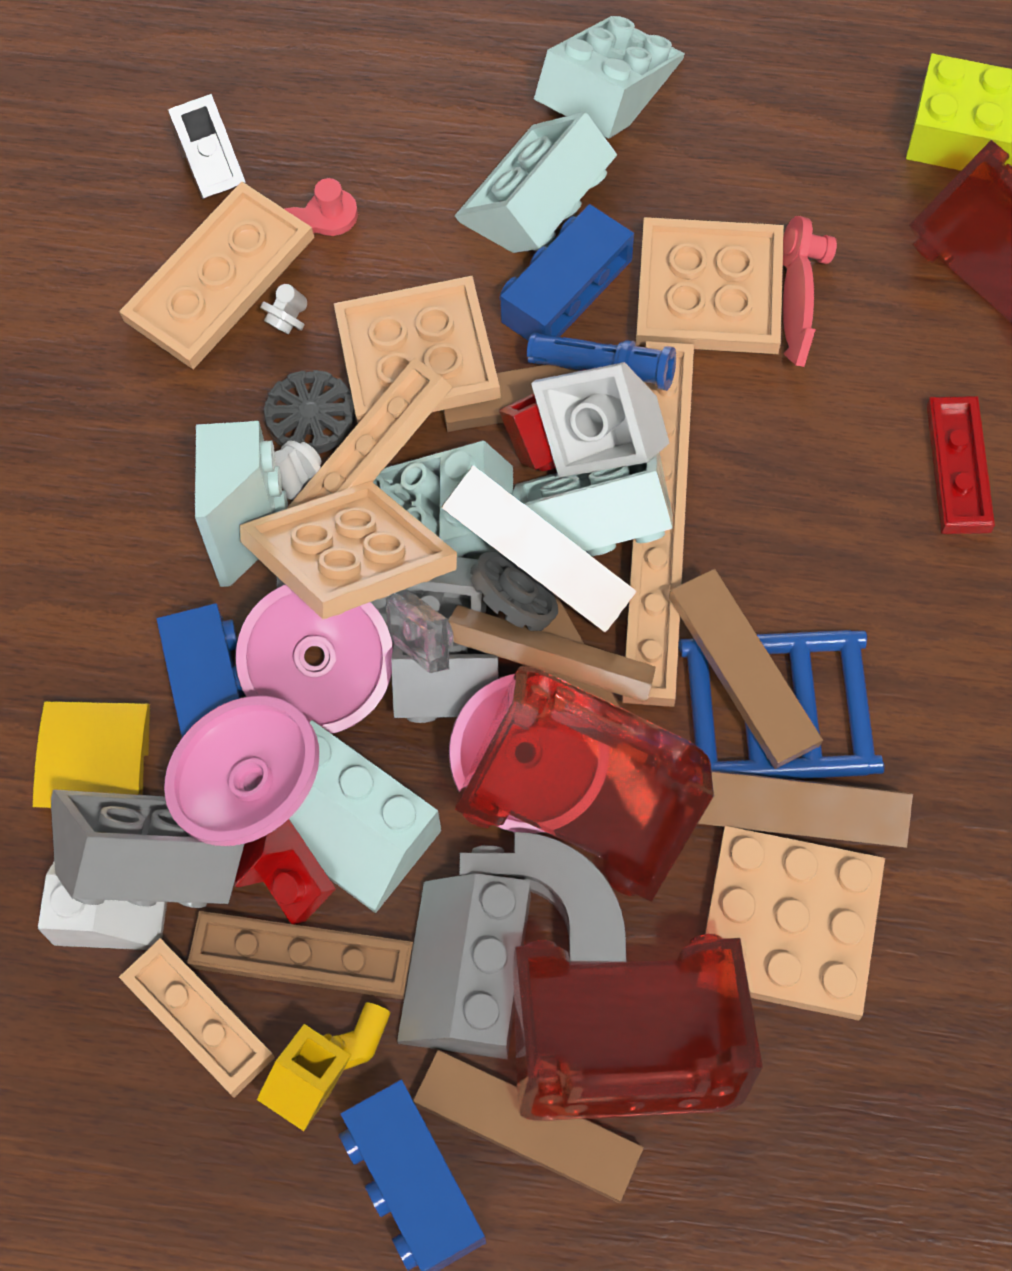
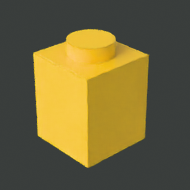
M304 1024L275 1061L257 1100L304 1131L332 1093L351 1054Z

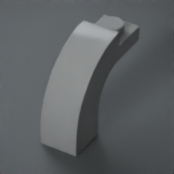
M515 832V853H504V849L497 846H479L473 848L472 853H460V876L478 873L529 880L531 892L542 896L555 906L563 917L568 930L569 974L624 975L626 937L621 908L610 884L603 874L581 853L555 839L522 832Z

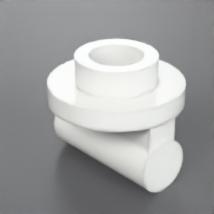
M282 284L276 291L277 299L273 306L264 301L260 306L262 310L268 313L264 321L287 334L290 333L293 327L302 331L305 324L296 318L299 312L306 309L307 299L291 285Z
M290 440L281 447V450L274 453L275 466L280 467L282 488L286 491L287 498L294 500L321 468V458L309 444Z

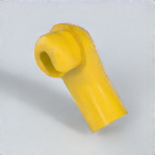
M366 1002L354 1031L332 1036L329 1033L323 1035L351 1054L344 1070L368 1062L374 1056L391 1014L389 1010Z

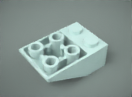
M610 16L547 50L534 99L565 116L587 112L603 136L609 139L631 125L680 64L685 53L673 48L671 42L664 37L648 35L634 28V23L624 17Z
M485 441L384 468L373 481L375 485L455 550L457 557L478 560L485 552H498L441 508L471 466L476 467L512 495L513 466Z

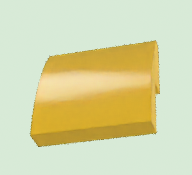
M44 702L36 751L33 807L51 808L53 790L143 795L144 756L149 755L150 704Z

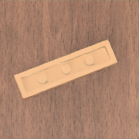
M414 357L287 508L368 481L373 482L453 387L442 376Z

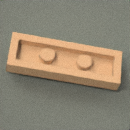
M161 938L119 976L123 983L233 1098L275 1058L272 1052Z

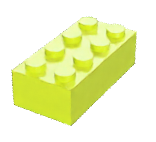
M932 53L921 90L906 159L1012 181V69Z

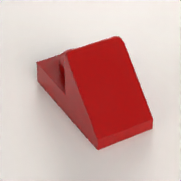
M290 819L271 833L244 844L234 881L235 887L264 882L291 924L307 921L336 890Z

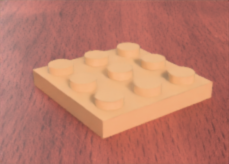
M644 217L636 346H646V341L694 344V349L778 354L781 344L784 225Z
M473 276L334 303L357 423L363 419L414 357L442 376L453 387L432 412L501 398L500 385Z
M372 481L240 525L241 543L323 620L340 615L345 611L374 600L385 598L390 594L414 585L428 582L433 578L456 570L457 552Z
M725 826L696 986L859 1021L863 1016L885 858Z

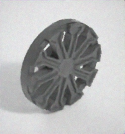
M304 370L291 373L282 382L278 381L268 393L269 397L264 406L265 422L271 437L281 447L290 440L298 443L305 442L306 435L313 434L314 439L309 445L318 454L323 453L342 443L353 428L355 409L350 390L341 379L333 377L332 374L326 371L314 370L313 372H305ZM306 383H314L310 393L307 391ZM326 385L331 387L330 390L322 394ZM296 387L299 397L288 390ZM339 398L345 400L343 403H333ZM281 400L287 405H276V403ZM331 416H345V420L338 421ZM276 418H286L280 423H274ZM296 428L293 436L285 437L286 433ZM325 428H328L329 430L333 431L334 434L328 437L327 435H324L322 431Z
M485 552L471 567L470 574L473 576L470 579L476 592L483 593L485 595L483 601L497 614L499 611L506 614L505 620L515 626L523 628L526 625L530 631H542L558 615V604L553 593L501 553Z

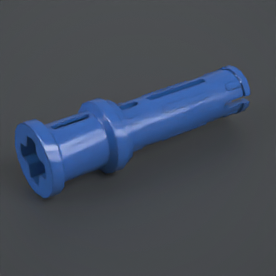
M537 332L531 334L527 346L528 362L532 364L588 370L625 362L643 382L657 384L658 389L665 391L669 390L676 369V349L672 346H665L663 350L638 347L636 342L632 340H625L620 342L619 345H608L593 341L555 337Z

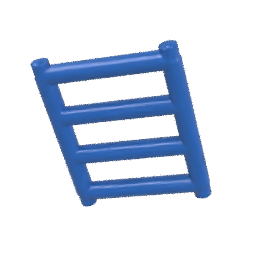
M865 630L757 634L769 654L789 653L794 695L819 734L810 652H841L854 755L822 757L820 745V747L802 755L801 758H796L777 769H774L746 722L749 760H717L708 660L694 638L679 640L678 647L681 657H687L697 761V764L691 765L690 780L692 783H696L697 769L784 779L867 776L869 774L884 773L885 766L882 756L875 755L861 652V649H866L867 633Z

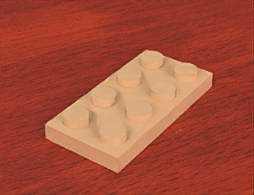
M241 181L119 312L124 322L194 370L315 238L312 227Z

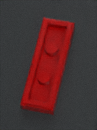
M978 396L930 397L927 403V414L941 534L992 533L995 522Z

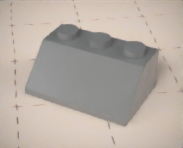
M53 790L51 812L55 874L72 899L88 905H99L104 903L105 900L128 901L138 906H153L157 902H179L192 908H202L207 903H229L244 844L215 846L191 837L173 819L167 807L166 799L163 796Z
M474 873L424 882L397 1039L398 1044L508 1059L531 901L529 880Z

